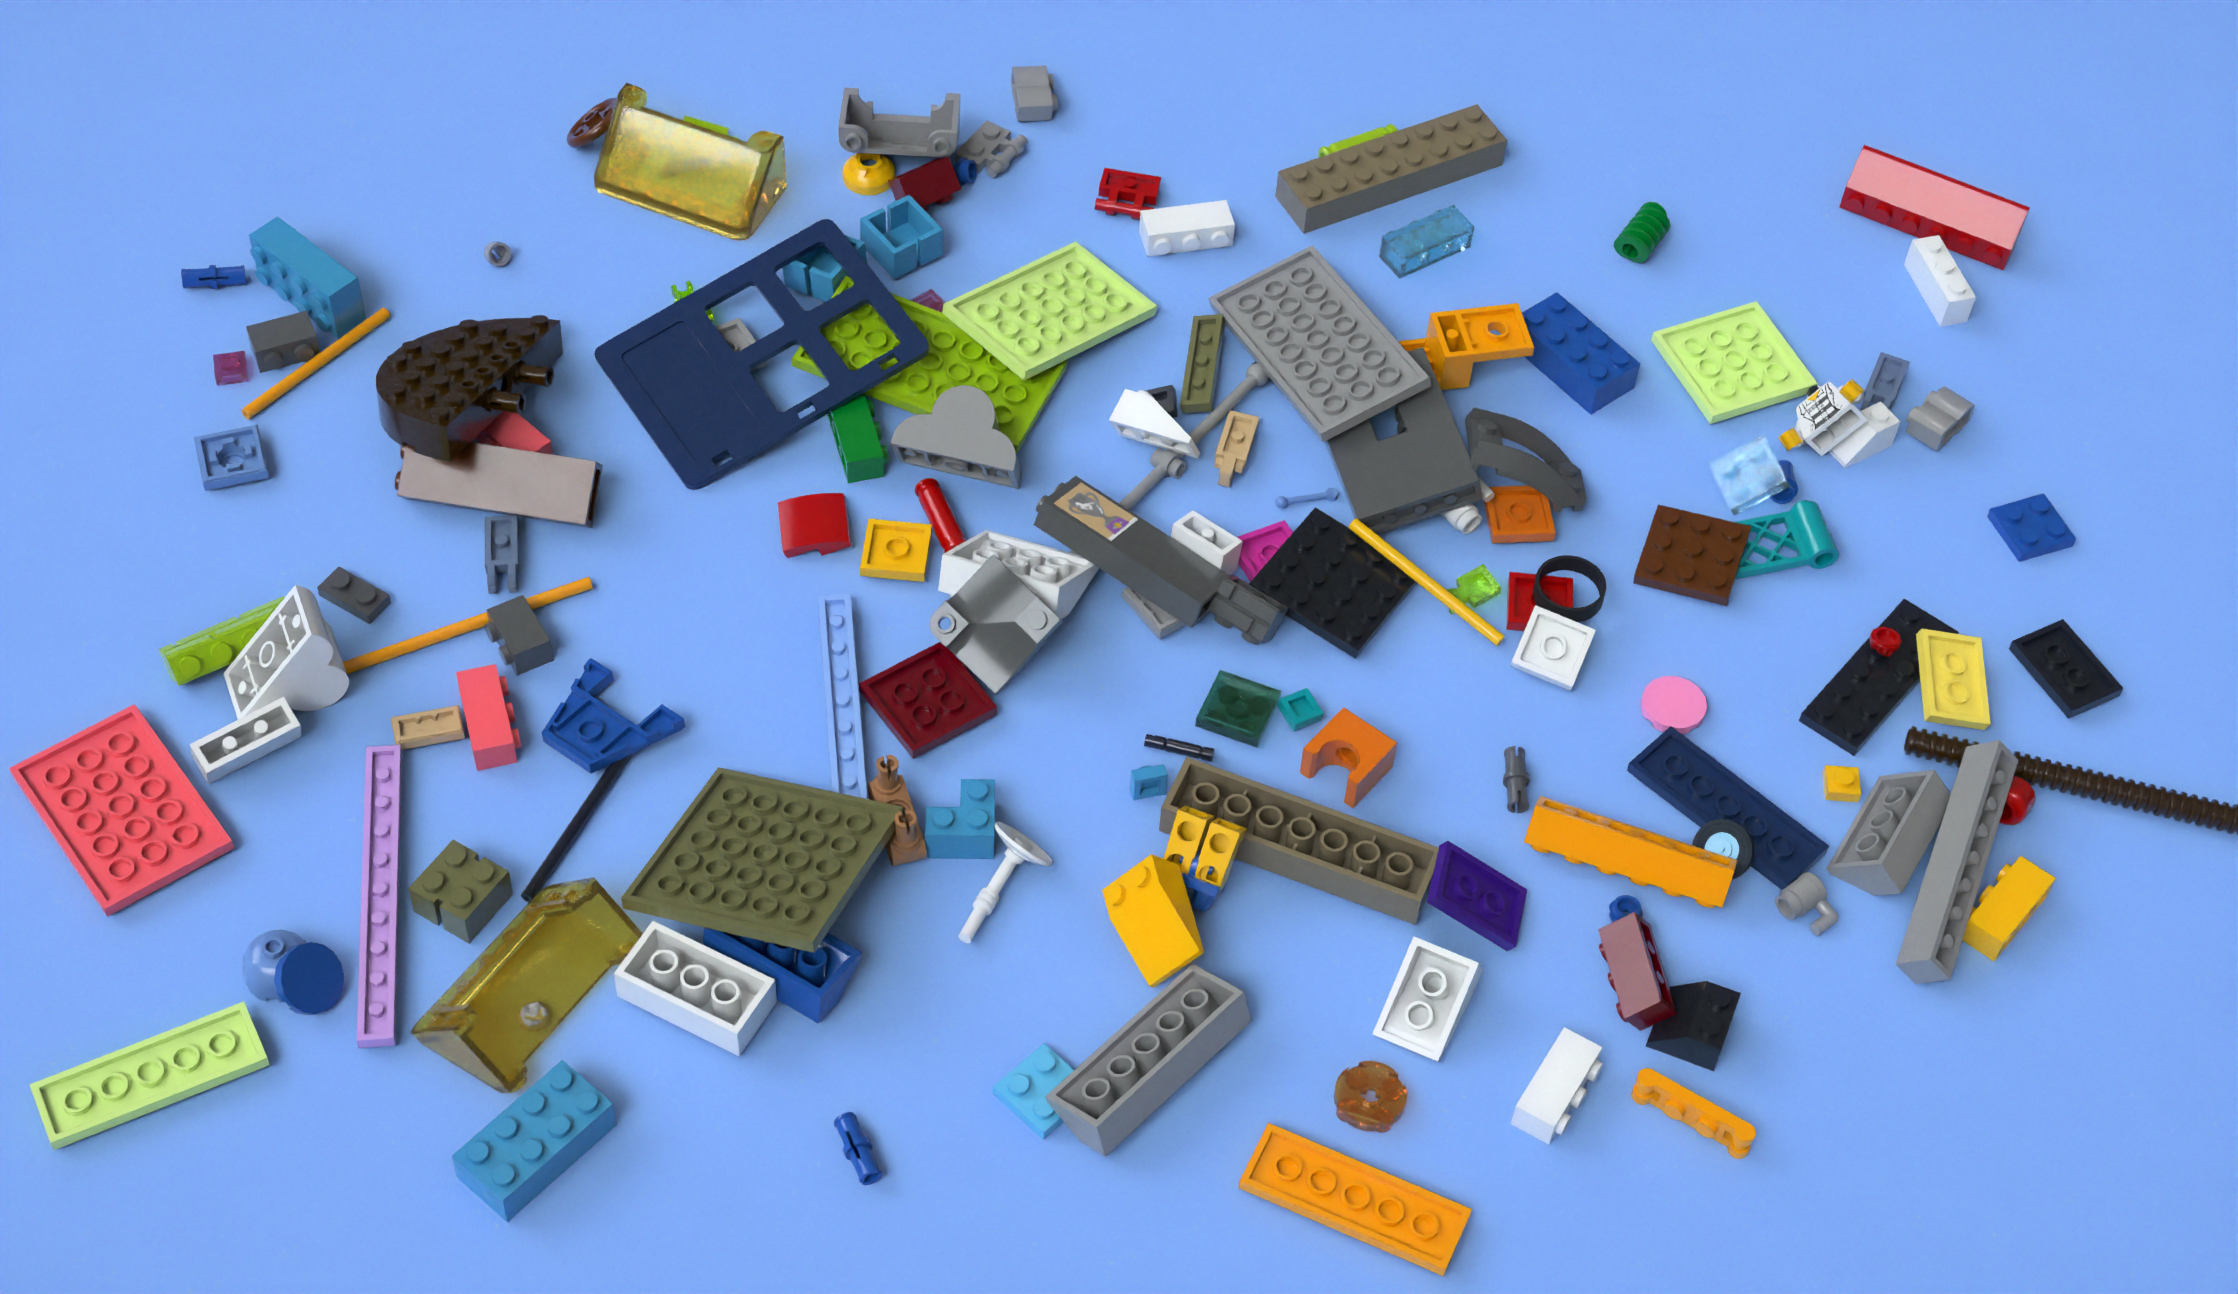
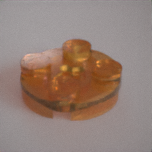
M1376 1061L1359 1062L1357 1067H1353L1350 1070L1347 1068L1342 1071L1336 1081L1334 1090L1337 1117L1341 1121L1364 1131H1376L1379 1133L1389 1131L1392 1125L1401 1118L1407 1101L1405 1084L1404 1086L1402 1085L1396 1071ZM1371 1090L1375 1092V1097L1379 1100L1369 1102L1361 1094L1366 1095Z

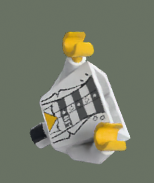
M1853 379L1838 388L1831 382H1827L1823 386L1815 385L1810 387L1807 391V399L1796 408L1798 420L1795 429L1794 427L1781 434L1778 439L1787 451H1790L1793 447L1809 444L1822 457L1868 420L1854 405L1862 402L1865 390Z

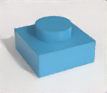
M1164 764L1156 766L1147 765L1131 770L1130 792L1133 800L1166 794L1168 774Z

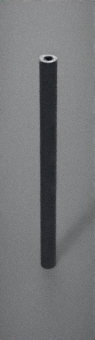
M633 754L607 767L522 892L521 898L524 901L532 903Z

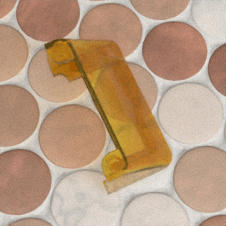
M626 83L617 95L593 175L595 189L609 197L732 240L742 241L749 239L787 188L784 136L768 131H759L754 133L747 142L645 108L644 106L647 103V93L645 90Z
M594 877L552 884L540 891L414 1025L411 1034L420 1044L500 1093H514L527 1081L525 1075L528 1068L524 1063L611 966L619 965L623 962L643 933ZM538 1001L547 1008L548 1015L542 1016L540 1008L537 1016H525V1018L533 1021L542 1020L538 1025L530 1027L523 1023L520 1016L521 1009L532 1002Z

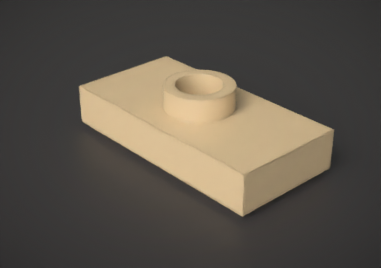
M459 705L391 717L395 745H401L402 750L465 739Z

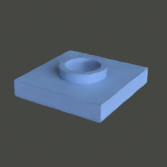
M258 424L194 437L205 491L269 478ZM237 456L244 459L242 464H239V461L226 464V467L222 466L223 461L229 457Z

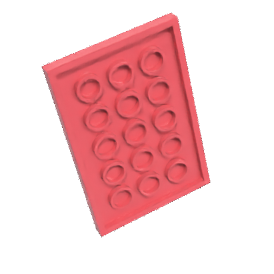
M135 704L9 768L13 779L107 917L234 849L229 835Z

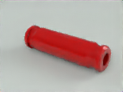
M933 478L921 480L915 487V494L919 497V502L930 524H932V529L941 547L944 549V553L965 542V536L942 489L939 488L938 481Z

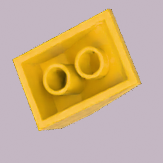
M1151 854L1102 890L1109 918L1150 987L1155 988L1204 953L1178 864Z

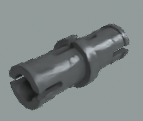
M1512 746L1504 751L1506 773L1503 777V785L1507 788L1508 811L1514 813L1515 804H1517V813H1523L1529 809L1527 786L1530 783V777L1525 767V750L1518 747V756H1516L1515 746Z

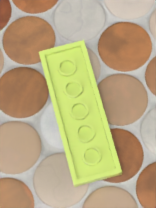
M241 1002L29 1085L53 1150H56L267 1067L270 1064L246 1004Z

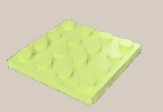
M1757 301L1658 330L1652 334V343L1710 424L1806 395L1810 387L1818 384Z

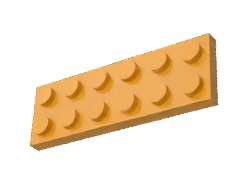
M1271 1123L1267 1124L1239 1181L1238 1187L1441 1276L1445 1275L1472 1212L1471 1208Z

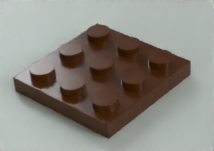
M1658 504L1634 574L1633 583L1727 606L1750 535L1751 526Z

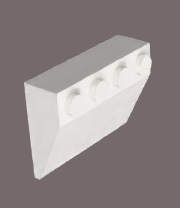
M984 530L942 554L938 591L948 593L952 597L994 554L1060 619H1063L1069 615L1099 567L1077 554Z

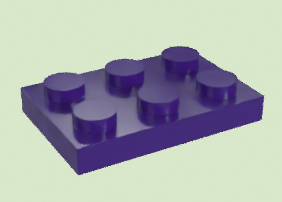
M1450 841L1439 845L1427 903L1502 949L1509 951L1515 948L1527 889Z

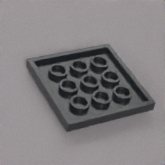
M1316 507L1249 583L1252 587L1288 607L1286 616L1355 659L1417 584L1416 581L1347 526Z

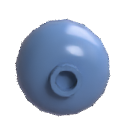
M271 930L256 937L249 944L243 955V977L250 993L262 1001L268 1002L267 998L272 1000L279 999L281 1003L282 1001L277 995L274 982L276 965L284 957L288 949L295 945L307 943L306 940L298 934L286 930Z

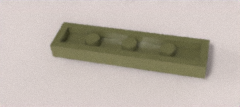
M1223 314L1193 316L1180 401L1182 413L1213 411L1225 328Z

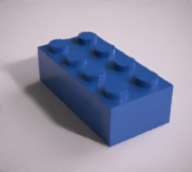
M1558 292L1522 312L1534 345L1533 356L1524 357L1590 415L1634 389L1641 363Z

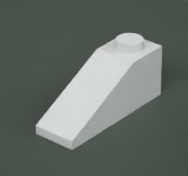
M1128 389L1124 390L1109 419L1119 436L1163 449H1169L1170 451L1194 458L1199 457L1201 453L1192 438L1159 405L1151 394L1143 390H1138L1137 392Z

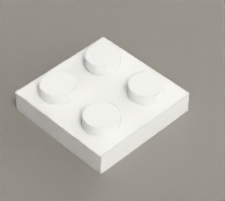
M1535 605L1510 666L1571 691L1596 630Z

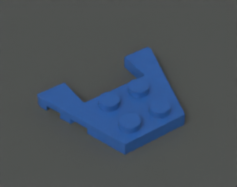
M590 658L584 665L585 671L581 678H576L572 684V692L565 703H560L541 734L544 743L592 774L685 728V722L683 717L661 704L642 722L636 725L594 698L613 682L614 678L612 671Z

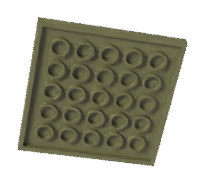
M718 767L621 897L623 909L814 953L895 832V814L902 811L904 818L903 807Z

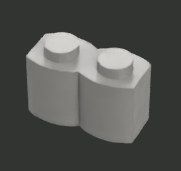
M1046 65L1012 67L1011 87L1017 121L1052 120V111H1057V95L1051 93L1054 90L1053 74H1048Z
M1945 386L1937 392L1931 391L1923 405L1920 407L1915 406L1910 411L1906 419L1909 423L1906 432L1938 451L1970 421L1975 404Z

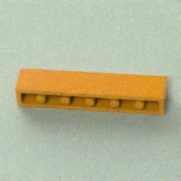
M1543 796L1539 797L1535 805L1524 843L1530 844L1531 848L1538 852L1550 853L1552 851L1564 855V859L1571 863L1582 864L1585 862L1596 866V869L1608 875L1618 873L1629 877V880L1641 886L1651 884L1662 888V891L1668 895L1675 897L1684 895L1695 899L1696 903L1708 908H1714L1715 906L1723 907L1737 864L1735 859Z

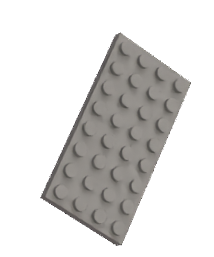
M1313 245L1208 298L1211 308L1216 314H1223L1225 325L1261 366L1263 371L1322 442L1432 386L1430 377Z

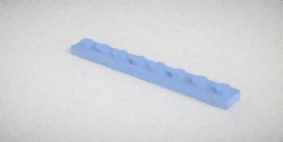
M851 595L818 596L832 792L867 799Z

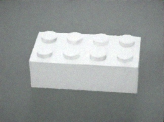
M655 921L651 922L614 972L618 997L737 1056L741 1055L777 1003L775 979Z

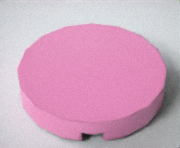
M1663 676L1652 680L1645 687L1640 702L1642 715L1645 719L1648 718L1652 722V726L1655 729L1665 732L1672 726L1682 735L1691 732V729L1697 726L1699 727L1707 710L1706 696L1701 689L1690 680L1678 676Z

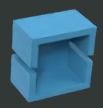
M910 195L887 205L888 232H886V211L883 208L860 218V240L865 242V249L894 279L916 269V263L922 266L943 255V229Z
M845 235L867 263L865 242ZM823 246L814 249L782 268L786 287L807 295L812 291L814 298L824 302L831 299L844 277L848 276L830 252Z

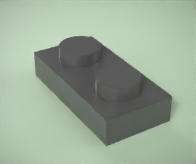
M337 567L317 587L319 596L368 624H371L391 604L389 594L341 567Z

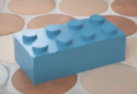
M277 216L249 234L252 247L250 253L255 260L257 268L255 274L258 280L264 286L268 285L274 289L282 300H288L296 306L299 312L307 310L309 317L317 323L322 331H328L334 337L340 339L366 320L358 277Z
M561 1060L452 1155L456 1177L500 1217L509 1222L617 1125L614 1105L566 1062Z

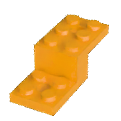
M1518 303L1430 313L1426 338L1398 341L1406 351L1424 348L1441 390L1469 387L1473 362L1533 356L1534 345ZM1497 330L1501 335H1494L1489 331Z

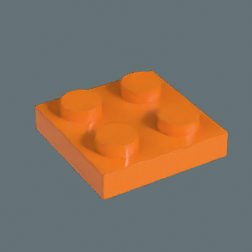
M1528 485L1489 487L1495 495L1489 502L1484 500L1483 502L1491 543L1554 541L1556 532L1549 499L1545 495Z

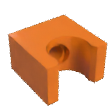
M1343 707L1303 748L1300 773L1310 779L1324 766L1339 765L1348 769L1350 774L1347 781L1344 803L1354 808L1393 767L1397 742Z

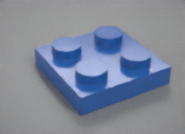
M2044 493L1990 508L1987 515L2018 562L2073 547L2076 540Z

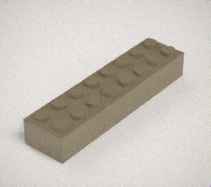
M1476 104L1278 171L1275 197L1302 233L1305 234L1502 166L1507 139Z
M1186 757L1161 807L1159 831L1170 835L1178 809L1185 805L1213 815V821L1221 818L1247 828L1234 859L1416 925L1429 894L1439 847Z

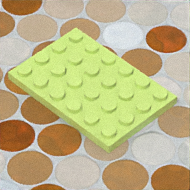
M1075 241L944 303L942 313L1025 381L1155 316L1157 305Z

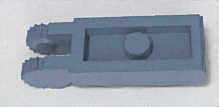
M1881 352L1865 389L1860 411L1870 407L1871 402L1876 404L1880 401L1888 409H1891L1910 362Z
M518 515L485 517V570L489 594H496L498 581L496 573L507 572V588L510 593L517 592V572H519Z

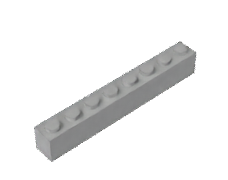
M2000 740L1967 746L1896 962V965L1915 984L1944 981L1951 978L2018 764V759Z

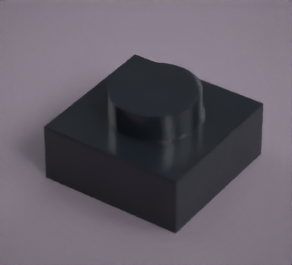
M1173 385L1146 390L1172 418L1178 417L1176 390Z

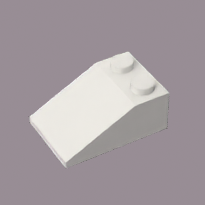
M1413 936L1373 1035L1439 1062L1471 1000L1483 968L1476 961Z

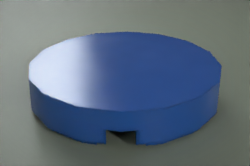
M308 942L292 946L288 949V952L279 960L275 969L274 982L277 995L282 1002H286L291 1007L289 1008L290 1010L298 1014L313 1015L327 1011L337 1003L343 991L344 973L340 960L334 951L319 943Z

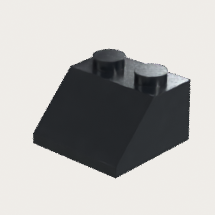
M1709 981L1669 987L1677 1014L1653 1025L1646 1047L1714 1071L1741 993Z

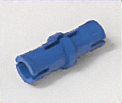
M209 265V268L181 269L183 288L211 286V289H218L219 285H246L244 265L216 268V265Z
M853 1112L839 1115L833 1124L843 1141V1153L846 1159L851 1160L859 1177V1182L862 1185H870L877 1182L882 1177V1172L879 1170L871 1152L873 1145L870 1139L864 1136L857 1117Z

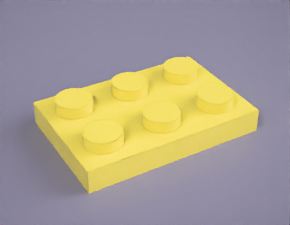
M1921 629L1916 634L1924 721L1985 730L1991 725L1982 638Z

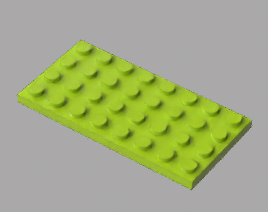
M848 276L844 277L831 298L854 285ZM891 293L927 339L930 351L925 358L866 391L864 394L916 415H931L936 400L946 390L961 385L976 387L986 393L992 401L1001 432L1010 439L1017 454L1067 368V360L1024 381L942 312ZM869 304L859 307L820 331L845 365L852 371L861 368L900 344L895 335ZM800 346L792 357V366L825 379ZM893 358L881 365V368L884 371L898 363V361Z

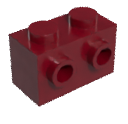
M949 156L936 158L888 180L896 201L910 195L925 211L929 210V204L935 201L938 205L954 199L953 193L962 190Z

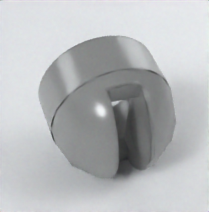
M493 241L485 247L484 256L490 264L504 266L510 260L511 251L506 244ZM493 249L496 252V254L500 257L497 260L492 253Z

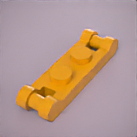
M1644 1068L1638 1072L1636 1084L1631 1093L1632 1099L1637 1104H1652L1662 1110L1668 1117L1680 1120L1693 1127L1700 1135L1712 1138L1725 1145L1729 1154L1736 1159H1743L1748 1155L1751 1144L1756 1136V1130L1750 1123L1650 1068Z

